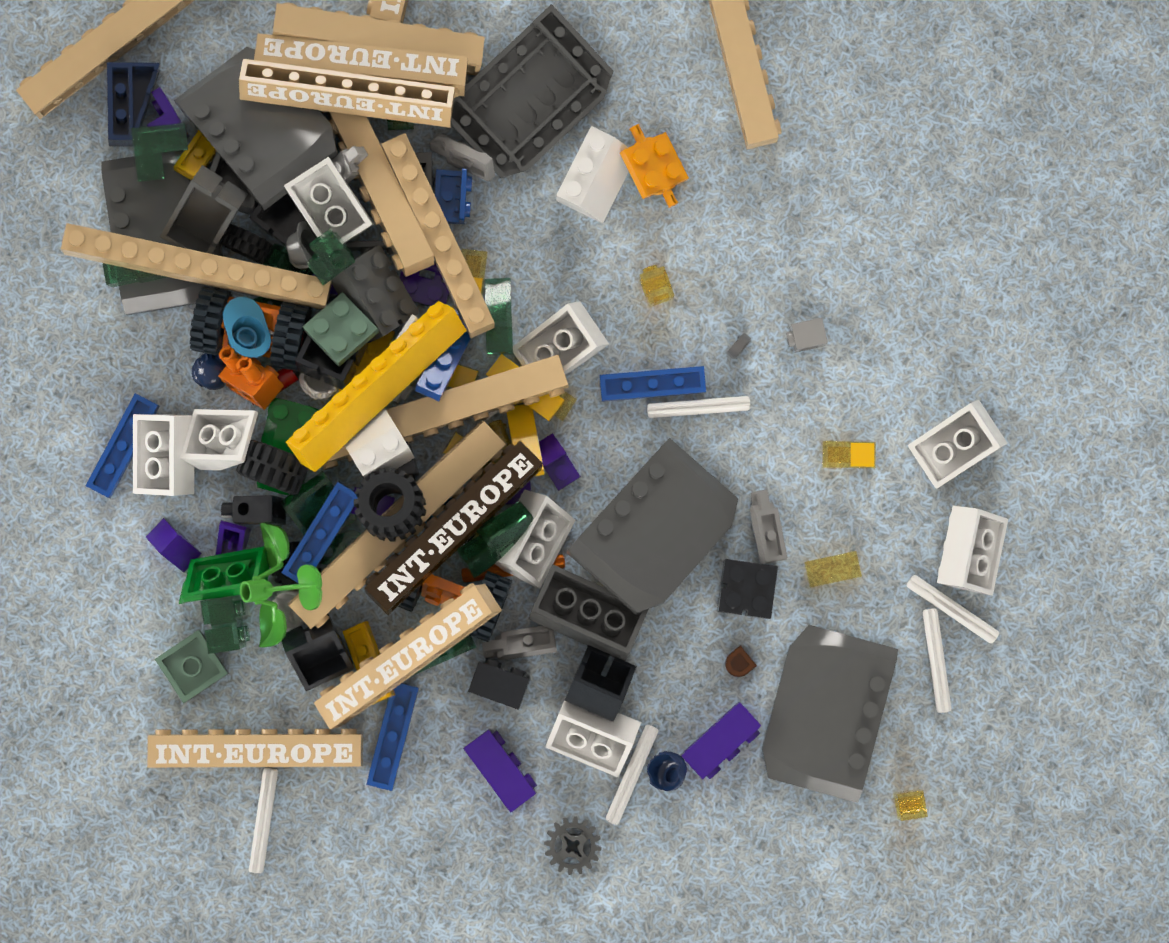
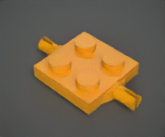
M639 124L631 127L629 130L636 143L622 150L620 155L642 199L652 195H663L668 208L677 205L678 202L672 189L689 179L667 133L664 132L655 137L645 138Z

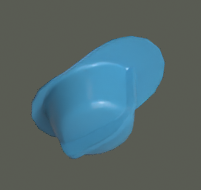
M236 297L230 300L224 308L223 321L231 348L238 354L248 358H257L264 355L270 348L271 336L260 306L253 299L247 297Z

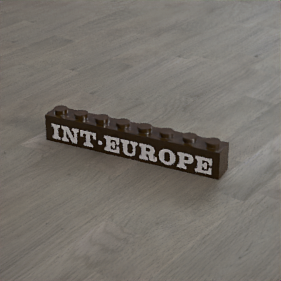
M521 441L515 446L512 443L508 445L501 453L503 457L496 464L493 461L489 463L482 471L484 475L477 482L475 480L470 481L463 489L464 494L458 500L455 498L450 500L443 508L445 512L439 518L436 516L431 518L424 526L426 530L419 537L417 535L412 536L404 545L406 549L400 555L397 553L392 555L385 563L387 567L380 574L375 572L366 580L365 593L388 616L542 470L543 462Z

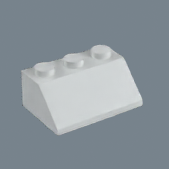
M591 126L556 195V201L603 224L629 173L620 155V152L628 147L615 137Z
M133 414V493L169 496L194 494V466L180 459L192 415Z
M524 490L488 559L503 571L540 589L576 520L548 496Z
M953 506L949 517V526L943 546L944 551L938 570L937 583L993 596L1008 519L976 508Z
M564 701L545 748L619 777L634 744L641 722L620 713L617 714L614 722Z

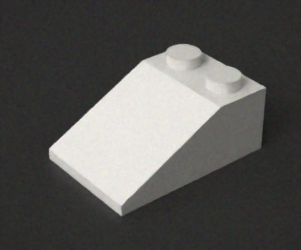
M329 157L284 185L327 253H331L374 225L364 207Z
M579 301L565 305L510 349L522 366L559 355L566 375L592 358L609 343Z
M980 400L968 404L907 446L934 487L938 489L1008 443Z
M385 408L344 445L366 481L370 479L368 474L372 472L377 475L379 474V469L382 468L389 472L390 468L397 469L415 458Z
M194 409L180 459L199 470L220 471L244 463L258 412L251 410Z

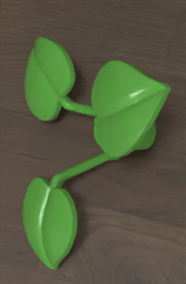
M260 523L264 547L267 551L268 564L271 569L259 576H253L250 581H243L240 585V596L245 603L254 602L256 605L262 604L259 613L261 632L259 647L265 648L279 644L284 639L287 629L284 612L277 609L278 605L276 602L268 601L267 599L276 591L299 589V599L302 606L306 610H315L319 607L322 600V578L315 566L303 565L297 571L299 584L273 587L270 581H266L264 578L283 568V561L289 557V540L286 532L281 527L269 523Z

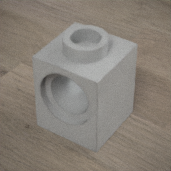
M822 318L791 324L789 327L790 331L786 332L789 347H794L795 353L824 347L828 343Z

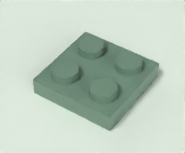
M343 292L302 326L303 330L338 366H341L379 333L378 328Z
M197 630L154 659L183 703L188 702L229 674L201 630Z

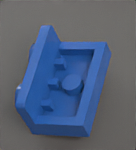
M462 168V171L436 169L435 197L448 224L465 225V217L470 218L471 202H466V192H472V176H467V169Z

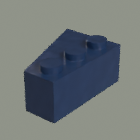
M107 62L109 146H136L152 97L151 92L154 91L160 72V63Z

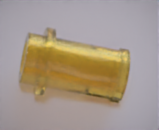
M496 420L488 424L506 444L501 449L503 451L511 444L506 431L507 424L503 423L502 420Z

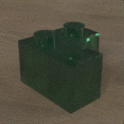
M183 122L130 128L136 180L138 182L165 179L162 152L188 150L186 128Z

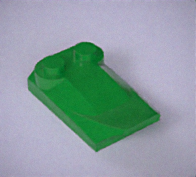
M274 398L268 408V416L261 442L294 454L286 441L293 436L296 430L306 424L319 409L285 399ZM257 482V488L288 496V493Z
M265 547L191 559L178 604L240 595V585L243 581H250L253 576H259L270 569Z

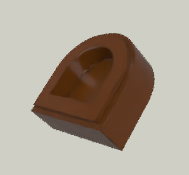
M741 645L732 651L725 660L726 670L735 677L745 676L757 666Z

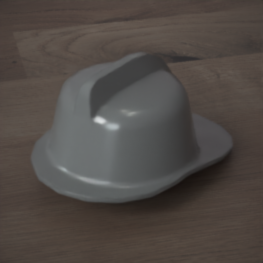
M301 221L298 223L297 231L289 236L286 242L289 260L296 268H312L316 274L322 278H327L329 276V268L322 252L321 243L308 222Z

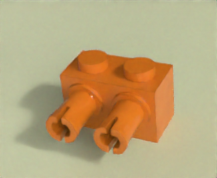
M229 346L222 348L219 352V358L226 364V367L218 377L231 391L265 410L284 387L277 378L279 373L269 365H266L264 368L256 358H248L236 353Z

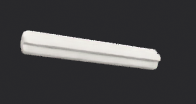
M748 396L649 403L647 405V415L649 418L748 411L751 404Z
M913 575L907 582L909 589L987 642L993 643L997 639L999 631L917 575Z
M935 608L923 610V619L936 710L938 713L950 712L952 708L938 611Z
M651 725L645 726L606 815V820L612 824H619L658 734V729Z
M264 768L249 864V872L260 874L264 871L278 770L274 768Z

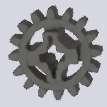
M574 816L573 822L569 823L568 819L564 817L563 825L560 826L557 822L554 823L555 832L548 830L547 834L551 837V840L544 841V845L550 846V849L545 852V856H553L550 865L558 863L559 872L565 867L568 868V875L572 874L573 869H577L578 873L582 874L583 866H586L588 869L592 868L591 859L598 861L599 858L594 853L595 851H601L602 847L595 845V842L601 838L598 835L593 836L592 833L596 830L595 826L589 829L586 827L588 820L585 819L580 824L578 823L577 816ZM578 828L582 830V832H580L579 834H570L566 829ZM557 836L563 841L562 848L558 852L555 850ZM565 836L573 842L576 840L580 842L577 847L581 855L573 849L570 851L566 849L568 842ZM590 839L591 849L587 856L583 851L584 843ZM567 857L576 858L579 862L567 863L563 860H565Z

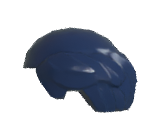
M204 353L195 360L192 366V377L201 387L209 390L221 389L225 384L218 375L226 367V364L219 358V355Z
M669 751L659 752L658 755H655L647 766L650 784L664 791H674L682 786L687 773V766L682 756Z

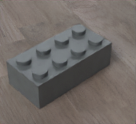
M552 564L528 619L587 646L590 645L606 652L614 658L617 657L626 661L649 609L635 614L605 587Z

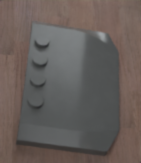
M551 4L466 84L464 96L454 98L451 126L472 149L484 152L492 158L494 171L499 178L527 171L604 99L614 71Z
M245 47L174 101L189 121L197 127L247 187L260 206L266 210L288 193L284 187L285 184L325 158L334 159L338 155V150L335 144L334 129L319 110L240 100L239 77L243 59L254 60L255 49Z
M186 148L101 161V173L111 233L172 245L162 239L160 235L191 182L190 179L174 171L173 167ZM221 241L214 251V255L223 256ZM116 266L121 302L125 315L196 304L201 288L208 286Z
M669 438L578 537L566 553L633 613L638 614L649 608L662 605L731 528L738 498Z
M808 625L789 646L762 746L767 777L858 803L865 784L895 670L898 649Z

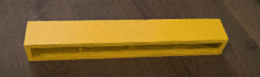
M440 301L430 306L425 314L412 323L398 339L392 341L385 351L374 358L345 388L335 394L332 400L321 410L317 411L306 424L294 432L293 436L286 443L302 465L316 472L467 331L454 308Z

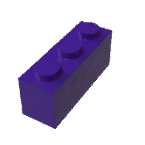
M737 702L680 755L702 780L706 776L711 779L721 770L718 766L725 759L731 761L740 753L738 747L743 742L747 741L749 744L760 734L758 729L761 725L741 702Z
M488 729L463 749L511 813L537 793L534 788L538 785L529 773L523 775L518 768L521 762L513 751L508 754L502 745L506 742L497 730L492 732Z

